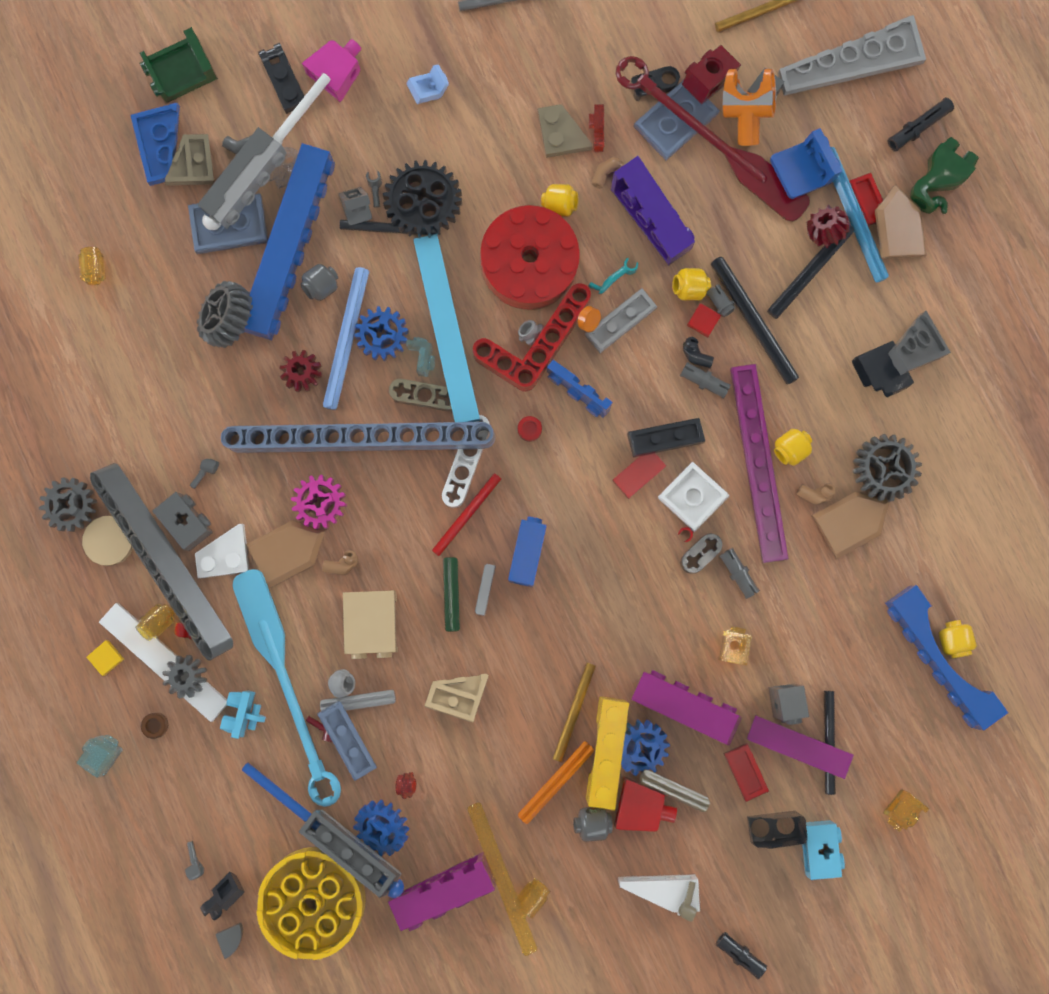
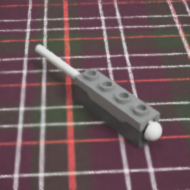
M325 73L321 75L273 137L259 127L255 130L197 204L209 215L208 217L204 214L202 218L203 225L207 229L216 230L221 225L228 229L230 225H234L238 221L240 212L245 206L252 203L257 190L267 184L270 174L275 167H279L284 162L287 152L282 146L283 139L330 82L329 76Z

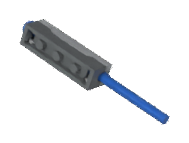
M250 763L245 764L242 768L245 774L305 822L299 830L300 834L379 898L386 895L390 898H397L403 893L404 883L399 879L402 875L400 871L324 810H314L313 813H310Z

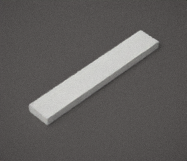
M115 603L99 623L164 681L169 680V676H164L162 673L163 671H171L167 663L169 661L175 662V658L178 655L119 603ZM184 673V675L181 676L182 681L186 680V678L189 677V674ZM199 682L203 690L201 692L194 690L195 694L192 698H188L185 694L184 699L210 722H213L227 706V699L208 682Z

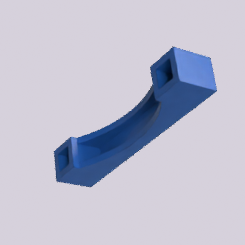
M917 585L908 586L885 603L889 608L887 613L894 622H899L904 629L902 634L908 642L914 643L919 650L917 655L924 664L930 665L934 671L932 676L939 685L945 686L949 692L947 697L954 706L960 707L964 713L962 717L970 728L984 731L1008 714V711L993 691H980L960 677L945 660L930 628L928 609L931 607V604Z

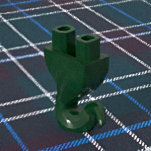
M950 137L944 143H940L928 159L926 175L920 178L911 189L910 198L924 213L930 214L937 207H940L941 213L946 214L948 212L947 200L941 196L931 198L927 192L956 189L976 169L975 165L979 156L972 151H968L963 158L959 156L955 151L960 144L953 137Z

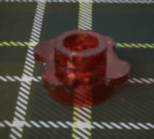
M413 772L400 774L397 777L396 793L402 796V799H406L407 796L411 798L416 791L417 782Z

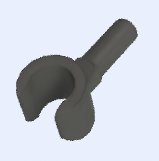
M377 171L378 177L375 180L370 179L369 172L366 173L368 186L372 189L375 208L380 207L378 191L382 185V179L379 171Z
M204 459L200 464V471L190 484V487L195 489L206 475V472L215 474L219 467V462L213 459Z
M191 841L187 843L192 865L185 869V873L189 880H195L203 875L204 867L198 861L194 843Z

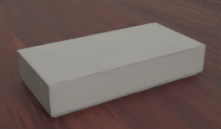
M486 564L484 567L475 613L485 616L496 568L495 565Z

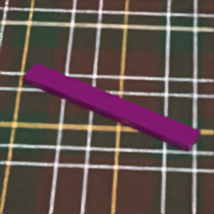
M756 364L731 367L730 372L762 563L788 560Z

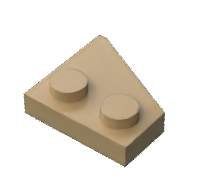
M480 674L479 676L433 681L425 707L473 723L489 675Z

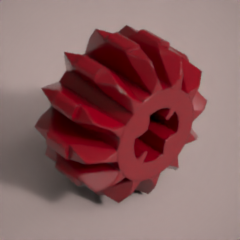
M828 205L826 209L818 208V213L810 214L811 218L806 222L808 236L818 247L824 244L828 248L832 243L838 245L839 239H846V233L850 231L849 219L845 211H842L839 206L832 208Z
M302 350L300 356L296 351H292L293 358L291 360L287 356L284 357L287 365H280L279 368L284 372L280 375V378L283 381H287L285 384L287 388L290 389L294 386V390L299 393L302 386L306 392L310 391V383L318 386V382L314 378L322 377V373L317 371L322 365L320 362H315L316 356L314 354L308 356L307 351ZM303 367L305 369L303 370L304 374L299 376L296 372H299L298 368Z

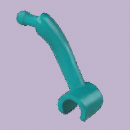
M629 258L624 261L623 267L610 275L603 282L602 286L590 282L588 287L599 291V294H603L625 273L628 275L636 273L639 264L637 262L634 268H628Z

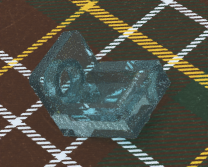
M420 337L406 340L408 350L419 351L416 370L418 376L428 377L429 370L433 371L435 366V356H432L433 348L431 343H428L427 339Z

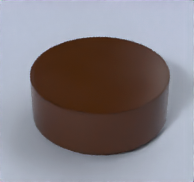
M161 713L148 714L141 722L142 733L150 739L162 737L169 727L167 718Z

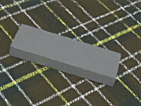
M641 288L603 318L593 332H586L585 336L601 354L655 311L658 306Z

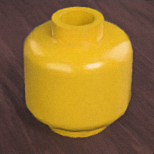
M551 184L547 188L546 193H542V207L556 212L561 217H569L578 208V192L574 191L573 187L569 184Z
M684 268L673 277V292L683 301L702 300L711 288V280L701 268Z
M792 428L775 441L774 453L784 465L795 466L812 453V438L806 431L801 432L798 429Z
M961 620L945 623L946 628L939 631L943 653L951 655L952 659L973 655L972 650L976 649L977 643L972 627L968 624L962 625Z

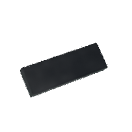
M700 418L629 431L627 433L633 458L703 444L706 441Z

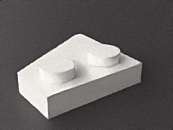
M244 524L236 525L195 553L198 578L238 574L250 570Z

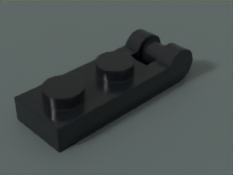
M279 42L273 45L274 48L267 51L263 49L258 51V54L287 114L292 112L305 96ZM279 57L280 62L271 65L270 60Z

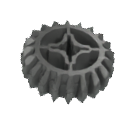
M223 281L221 284L218 283L215 289H211L210 294L205 296V301L201 304V311L198 312V315H200L197 320L199 337L207 342V344L219 348H226L228 345L232 346L234 340L238 341L239 335L244 333V328L248 325V319L251 317L250 311L253 305H251L252 297H250V292L242 287V285L231 281Z
M882 434L879 439L876 436L870 438V443L864 442L862 444L863 449L856 451L860 458H855L853 463L859 467L852 471L854 474H860V477L855 479V482L864 483L861 491L870 489L868 495L870 498L877 494L878 501H883L886 497L891 502L894 501L895 496L898 499L904 498V493L910 494L912 492L911 486L915 487L918 485V481L914 477L921 476L922 473L917 471L916 468L921 467L922 463L915 462V458L919 456L918 452L914 454L910 452L914 445L904 446L906 439L901 438L897 442L896 435L893 434L888 439L886 434ZM877 449L892 450L891 454L887 455L886 458L873 455ZM900 458L904 463L905 470L902 469L899 465ZM886 463L889 464L888 469L890 470V471L887 472V473H886V471H885V470H886V466H884V464H886ZM869 466L874 468L875 478L872 477ZM888 478L901 481L896 487L882 486L883 482L887 481Z

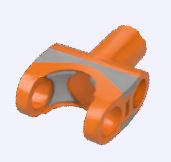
M729 69L727 72L723 91V116L725 118H738V145H758L760 118H774L777 92L773 69L764 70L763 82H761L760 88L755 93L746 92L741 87L737 69Z

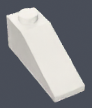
M696 875L618 877V883L621 888L673 913L677 912L678 916H680L678 912L679 907L686 898L689 881L695 882L696 885L690 905L696 908L697 912H700L699 883Z

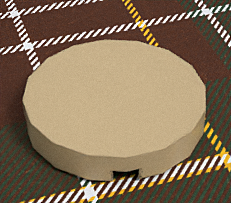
M102 516L93 520L86 527L83 534L82 546L85 554L93 562L100 565L111 566L124 562L133 550V547L112 516Z

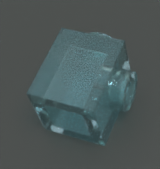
M109 735L90 738L83 746L82 751L84 753L77 761V764L98 778L107 774L123 749L118 746L119 742Z

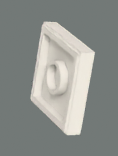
M694 462L658 496V499L694 532L729 498V494Z

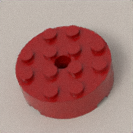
M533 205L515 207L499 215L487 228L480 250L481 272L489 290L503 303L524 310L541 309L557 302L571 287L580 259L577 237L567 221L550 209ZM530 254L535 257L536 261L528 263L523 260V257Z

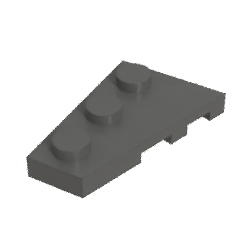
M924 311L915 319L888 354L895 368L899 371L900 375H903L941 359L951 352L928 312Z

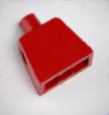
M624 777L614 826L618 830L657 832L660 820L675 823L677 808L664 805V794Z

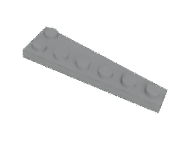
M914 15L889 24L884 29L867 33L862 38L847 41L835 49L825 50L816 56L808 57L783 67L779 70L778 76L785 81L782 86L785 96L920 65L926 61V56Z

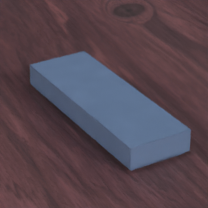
M340 701L317 713L354 781L377 768Z

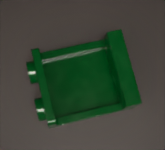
M192 27L183 31L186 36L185 39L149 56L144 51L140 52L143 59L140 62V66L146 76H151L153 82L149 84L156 97L161 95L165 103L218 79Z

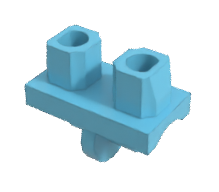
M249 690L229 692L226 705L238 708L236 717L224 715L220 729L232 733L231 737L239 739L245 735L248 720H250L249 730H255L257 722H265L266 716L259 714L261 705L254 704L251 713L256 692Z

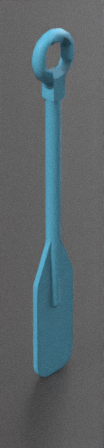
M257 569L248 570L234 578V593L255 648L275 669L310 763L308 766L312 777L308 784L309 796L317 805L323 807L331 806L340 797V782L334 774L325 771L322 760L318 758L285 668V632L265 577ZM328 778L331 780L332 790L335 791L334 796L330 795L321 800L318 797L317 787H314L315 781Z

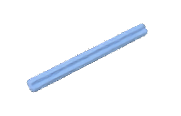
M357 267L354 271L325 393L323 407L330 410H336L338 407L356 331L355 325L358 322L369 276V270L362 267Z

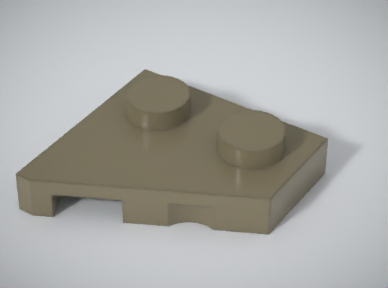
M562 104L538 108L546 158L592 150L591 141Z
M208 134L183 135L179 148L172 160V165L165 177V185L213 184L214 178Z

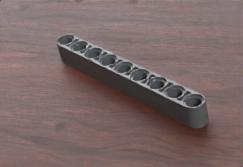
M113 463L91 472L90 480L94 489L202 655L207 660H212L232 649L233 640L120 466Z

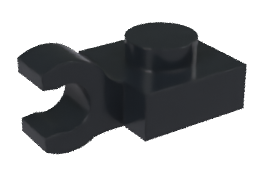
M229 872L211 890L213 896L204 902L200 909L204 916L210 913L214 921L222 915L223 910L227 911L245 893L237 875Z

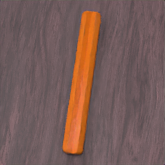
M583 742L518 813L520 820L525 824H529L593 754L594 748L588 742Z

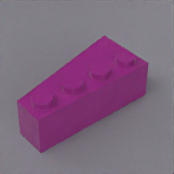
M654 670L651 671V674L643 672L631 700L730 746L742 720V717L735 714L736 708L722 703L721 707L711 703L712 697L701 692L697 696L689 693L688 686L678 681H675L674 685L664 681L665 675Z
M484 852L405 889L399 897L390 898L388 904L400 930L403 931L408 928L409 931H412L422 926L423 921L430 918L435 920L445 915L446 911L460 908L476 898L495 891L496 878Z

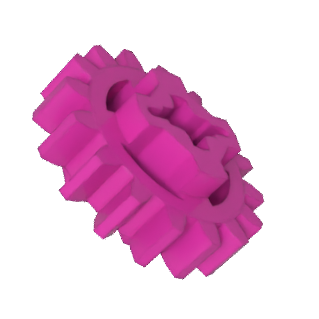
M312 475L309 476V483L301 480L300 482L303 487L301 489L294 488L298 496L291 498L293 502L297 503L296 506L292 507V511L299 512L296 519L300 521L305 518L304 525L308 527L313 523V528L317 530L320 524L325 529L329 528V521L337 524L338 522L335 517L337 515H344L340 508L347 507V504L341 501L342 498L346 497V494L338 492L342 486L339 483L332 486L334 479L330 477L325 481L323 475H319L318 480ZM320 486L329 488L333 493H323ZM310 491L307 499L303 500L305 494ZM317 497H320L324 500L323 502H321L320 508L316 505H313L317 502ZM335 504L332 512L328 514V510L331 507V505ZM306 511H315L318 519L310 517Z

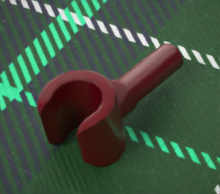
M308 716L306 722L324 731L322 740L332 742L323 724Z

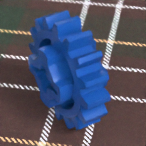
M377 306L376 313L368 309L369 316L366 318L361 315L360 319L363 323L355 325L356 329L360 331L354 334L357 340H361L357 343L359 349L365 347L364 355L368 356L372 353L373 360H377L380 355L383 361H386L389 354L396 358V350L404 351L401 343H408V339L403 336L409 334L408 328H402L406 325L405 319L398 320L400 317L399 312L396 311L392 315L390 307H387L385 312H382L380 306ZM391 321L397 326L398 333L390 329ZM382 330H385L386 335L383 334L381 338H379L377 333H381ZM366 335L373 338L372 346L368 344ZM392 343V345H391L390 347L384 348L385 346H387V345H389V344Z
M636 719L635 726L628 722L626 724L628 730L625 731L622 753V768L626 772L631 771L634 776H637L639 771L642 773L646 769H651L654 773L657 772L655 766L657 764L663 766L664 763L661 758L669 756L664 748L670 747V744L665 740L667 734L663 730L661 731L662 728L655 723L653 725L647 719L644 725L639 719ZM639 742L642 743V747H643L642 750H643L644 753L641 752V748H640L641 746H640Z
M372 800L358 811V815L354 818L357 823L353 826V829L359 831L356 837L363 839L364 843L372 850H377L381 857L385 853L392 856L395 851L398 852L404 846L408 839L406 833L409 831V827L403 825L407 818H400L401 810L397 809L394 811L392 809L393 803L390 802L385 806L383 800H380L377 804Z

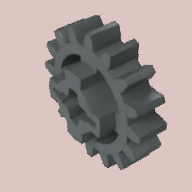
M63 477L61 478V484L57 481H52V489L44 488L47 496H41L40 500L44 501L45 505L40 506L39 510L46 511L42 519L50 520L48 526L53 528L57 526L58 531L64 532L67 528V531L75 532V526L83 529V521H92L88 515L89 513H96V510L91 508V505L97 503V500L90 498L94 491L86 490L87 483H79V480L75 478L69 481L68 478ZM65 489H72V490H68L66 493H63V494L60 493L61 491H63V490H65ZM70 516H75V517H76V518L73 519V520L64 521L65 519L68 520V518H69Z

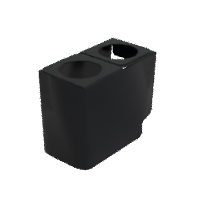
M894 341L858 355L852 360V364L863 386L868 387L871 385L876 392L882 390L885 397H890L903 391L914 383L909 372L900 375L893 365L888 353L894 347Z
M797 811L747 816L750 842L757 848L773 849L801 845L807 842L806 820ZM792 818L795 825L793 831L789 834L780 833L776 826L778 819ZM757 819H763L769 825V832L764 837H757L752 833V823Z

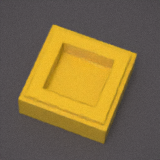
M105 640L86 657L102 676H106L124 660L109 640Z

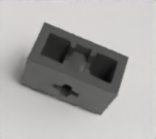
M175 492L152 510V512L181 548L191 551L213 533L209 528L211 522L203 513H197L193 508L196 504L188 494L183 495ZM184 515L188 516L186 518V521L188 522L187 525L182 524L184 522L182 518Z
M787 684L768 687L773 718L781 720V723L791 725L802 723V718L809 717L804 685Z

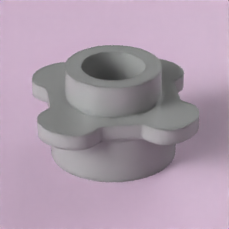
M532 320L525 321L518 330L519 340L532 345L544 326L542 324L537 325Z

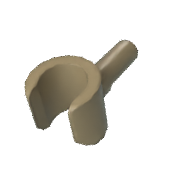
M689 881L686 898L678 910L679 915L690 922L693 921L697 913V909L690 905L696 885L692 881Z

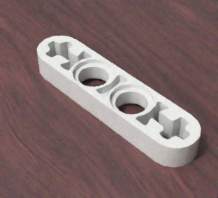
M479 415L480 421L489 424V421L486 417H484L483 415ZM486 430L480 431L477 436L478 439H482V441L487 440L489 432ZM458 449L442 492V499L448 507L457 508L463 504L483 449H478L476 455L472 457L466 456L463 452L464 449ZM464 466L468 468L469 476L466 479L459 480L455 477V471L458 467ZM453 480L457 484L465 485L464 489L458 488L457 495L460 496V499L450 503V498L447 494L453 493L455 485H450L451 481Z

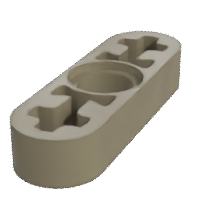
M396 379L389 386V393L392 399L398 403L447 412L452 411L451 403L450 406H447L444 400L438 399V404H434L436 401V391H440V397H448L447 387L405 379ZM400 385H403L406 391H412V386L416 387L413 392L414 400H410L411 395L407 393H402L401 397H398L397 392L394 390L399 389ZM422 389H429L432 392V397L427 402H422L418 399V393Z

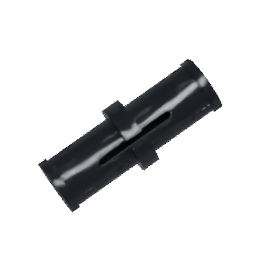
M723 932L716 941L715 946L728 954L737 966L741 965L755 976L756 979H760L763 976L767 965L750 953V949L746 945H740L726 932Z

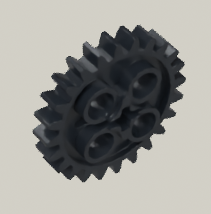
M415 160L414 167L411 168L405 163V171L397 168L398 176H389L392 184L385 183L387 192L383 193V198L386 200L383 202V206L387 210V218H392V225L396 226L399 224L400 232L407 228L408 236L410 237L415 231L418 234V238L422 237L423 232H426L427 236L431 238V231L435 230L440 235V227L448 230V221L456 222L454 214L460 215V208L458 206L462 205V198H460L462 191L458 188L459 181L453 180V172L446 174V166L438 170L437 162H434L430 167L427 160H424L422 166H419L417 160ZM413 182L421 183L418 187L410 186ZM438 189L444 191L442 194L439 195L433 194V192ZM410 203L412 207L404 209L402 205ZM427 211L436 212L433 216L430 217L424 215Z

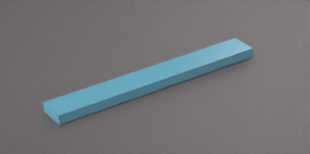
M431 235V238L428 236L413 239L454 421H480L438 235Z

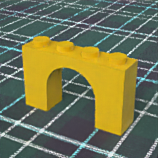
M599 696L596 718L598 724L592 773H589L586 801L590 807L615 810L629 703L622 699Z

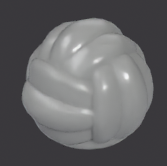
M341 669L335 671L330 676L328 686L335 697L343 698L353 692L355 679L349 671Z

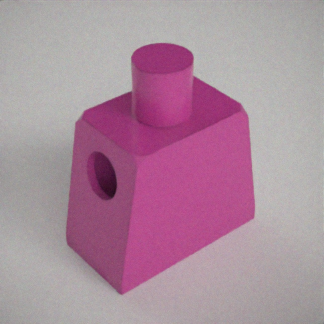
M350 39L344 47H341L334 40H330L307 58L302 65L306 75L315 82L323 73L329 76L331 80L324 89L341 102L360 73V66L355 57L362 49L353 39Z

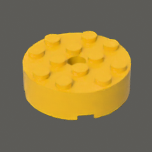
M318 847L299 849L280 860L268 872L259 888L256 912L260 929L267 941L276 950L290 958L313 960L326 958L343 948L358 928L365 910V888L361 882ZM305 899H315L317 908L312 909L308 907Z

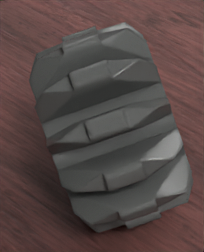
M186 655L185 659L182 656H176L175 662L169 661L167 666L171 671H163L162 673L164 676H169V680L163 682L164 686L171 685L168 693L174 694L177 692V697L181 699L184 698L185 694L188 698L194 697V690L201 692L203 688L199 682H207V678L201 677V673H205L207 669L198 668L202 661L200 659L193 661L192 655ZM184 673H188L189 677L182 681L181 676Z

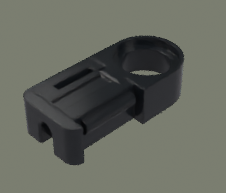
M665 66L649 71L648 77L657 84L656 86L664 93H668L678 85L680 73L673 66ZM644 73L633 76L631 83L635 84ZM671 74L675 77V82L666 84L662 81V76ZM641 88L634 90L636 101H639L640 97L648 95Z

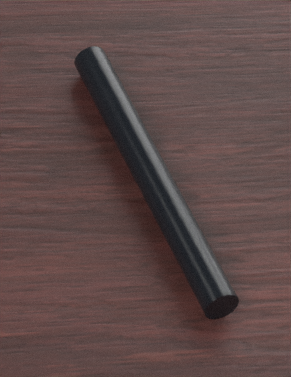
M340 220V230L408 234L407 228L403 232L399 231V224L393 226L392 223L364 221L349 225L347 220ZM435 230L431 231V235L437 234Z
M824 691L825 743L835 747L834 691ZM825 772V794L835 795V775Z

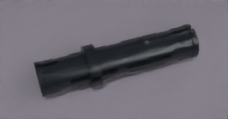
M945 97L913 122H907L903 125L902 130L888 138L889 147L897 152L911 140L915 141L918 139L923 131L954 110L953 102Z

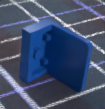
M821 128L812 131L803 143L775 153L770 158V162L790 199H795L831 184L843 172L840 162L835 157L829 140L824 136Z

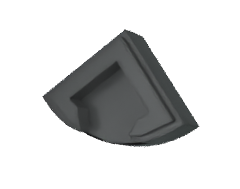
M238 923L215 934L224 959L231 956L239 947L243 935L242 923Z

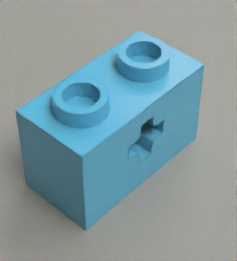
M831 820L806 822L808 839L805 844H802L805 875L811 880L842 877L841 869H845L843 854L839 852V843L842 842L840 827H837L836 823ZM823 844L828 847V849L824 850V855L819 852L820 849H823Z

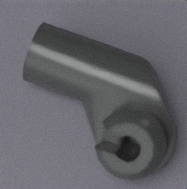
M226 136L222 146L237 154L251 136L240 141Z

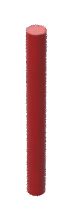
M494 473L435 545L432 551L436 555L440 556L502 480L497 474Z

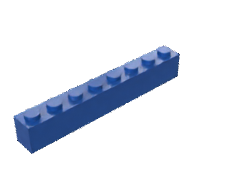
M304 143L301 144L250 292L253 308L250 311L251 317L248 319V325L244 328L246 333L272 341L274 334L277 335L281 326L279 319L282 311L285 312L287 309L289 289H293L296 283L295 272L297 266H301L304 259V252H302L304 245L309 243L311 239L312 229L310 228L312 222L318 218L320 211L318 205L320 199L326 195L328 175L331 176L335 168V162L330 151Z

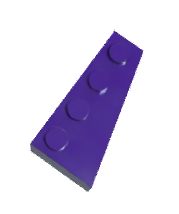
M636 156L614 172L611 191L666 263L671 265L689 252L695 243L693 232L688 227H685L677 211L671 206L640 157Z

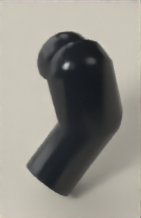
M688 337L683 343V351L688 361L692 364L711 369L714 357L702 354L698 347L699 341L695 337Z

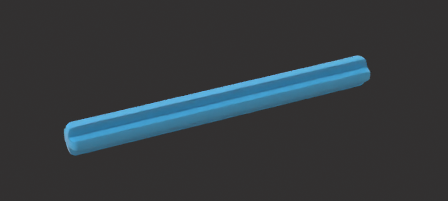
M831 147L843 171L833 181L850 224L854 228L855 236L876 283L884 281L889 277L837 151L834 147Z

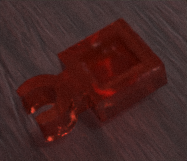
M594 104L593 114H589V129H593L594 152L604 151V104Z

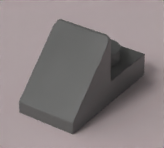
M362 187L338 193L349 225L372 219L369 208L371 204L369 196Z

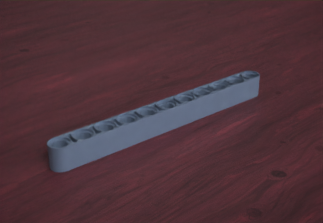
M486 422L230 426L222 431L220 438L225 447L236 453L487 449L494 444L495 433L491 425ZM482 430L490 432L489 438L485 441L477 439V434ZM432 431L439 432V438L434 442L428 441V434ZM463 431L465 433L464 438L461 441L452 440L454 432ZM359 432L364 433V438L361 442H353L355 434ZM388 432V440L383 443L378 442L379 434ZM406 432H414V438L410 442H403L402 438ZM309 433H314L313 441L305 444V436ZM333 433H339L337 442L329 443V436ZM239 434L238 443L231 445V438ZM259 434H264V441L256 445V437ZM283 434H289V440L285 444H280V437Z

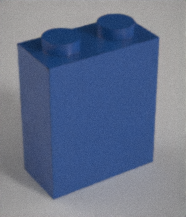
M529 516L527 520L521 519L508 577L510 583L528 587L534 586L547 526L542 524V519Z

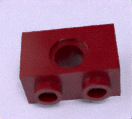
M720 45L714 51L708 50L702 56L700 62H693L685 70L686 77L682 85L703 104L724 87L728 70L737 69L738 72L741 64Z

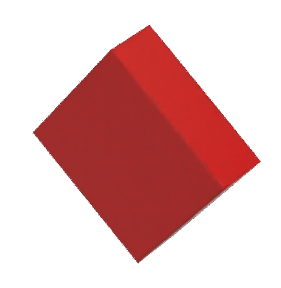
M700 303L687 326L708 338L721 315Z

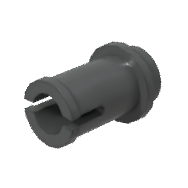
M719 284L707 291L706 295L709 296L717 307L718 314L726 317L736 309L734 307L735 302L729 300Z

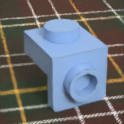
M438 64L432 67L430 73L411 77L406 83L417 104L441 98L449 85L447 76Z

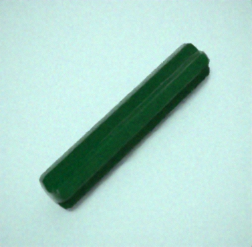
M446 557L443 559L445 631L457 632L460 630L458 559L456 557Z

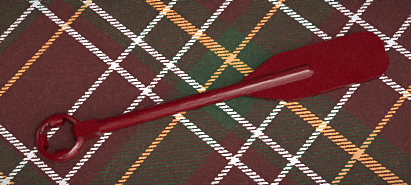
M629 56L623 58L618 63L615 75L621 86L631 90L641 88L648 95L651 94L722 152L737 180L782 218L793 222L802 216L810 204L809 196L804 194L795 199H790L773 166L758 154L730 147L656 86L657 84L648 77L649 70L647 64L642 59ZM629 62L635 63L634 66L638 67L639 70L643 69L644 75H641L635 84L630 83V80L625 76L622 77L620 71L625 70Z

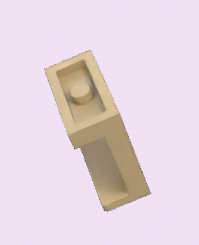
M397 591L343 593L344 654H351V659L367 658V653H377V658L392 657V652H398L395 610Z

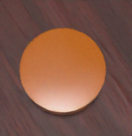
M591 306L585 307L578 316V327L586 332H593L600 323V311Z

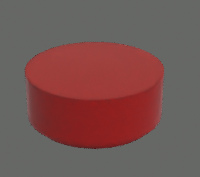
M526 416L518 423V434L524 441L533 442L541 436L542 424L536 417Z

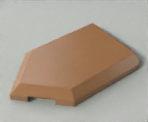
M894 185L887 197L875 210L881 259L926 256L921 208L897 185Z
M854 492L813 514L812 517L835 558L838 559L881 535L889 501H878L876 497L870 498L866 494Z
M290 521L247 544L259 570L264 575L268 587L271 588L314 566L326 531Z

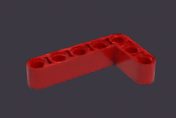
M577 283L569 289L523 360L491 340L481 338L473 345L475 361L523 392L532 390L577 324L580 312L589 305L591 298L589 287L585 284ZM582 293L586 299L578 302L573 299V295ZM563 313H569L573 319L569 322H563L559 316ZM549 333H555L559 336V340L551 343L546 339V336ZM482 347H487L491 350L490 354L486 357L479 356L477 352ZM536 353H541L546 359L542 363H536L532 357ZM507 360L512 365L508 370H501L498 367L499 362ZM528 373L532 376V381L524 384L518 378L521 374Z

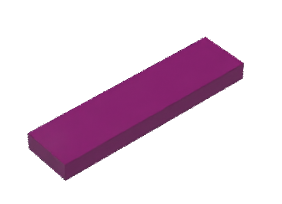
M756 715L746 738L751 742L843 779L846 778L854 756L849 752Z

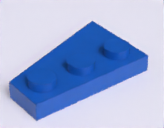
M178 103L130 115L147 183L150 186L164 183L165 177L172 165L177 147L180 111Z
M552 360L547 366V373L549 374L547 377L557 386L562 384L568 389L567 394L577 402L579 400L587 405V411L593 416L598 417L600 415L604 418L608 414L613 403L608 398H605L603 401L599 399V395L590 385L584 384L581 386L578 384L580 382L578 377L555 360Z

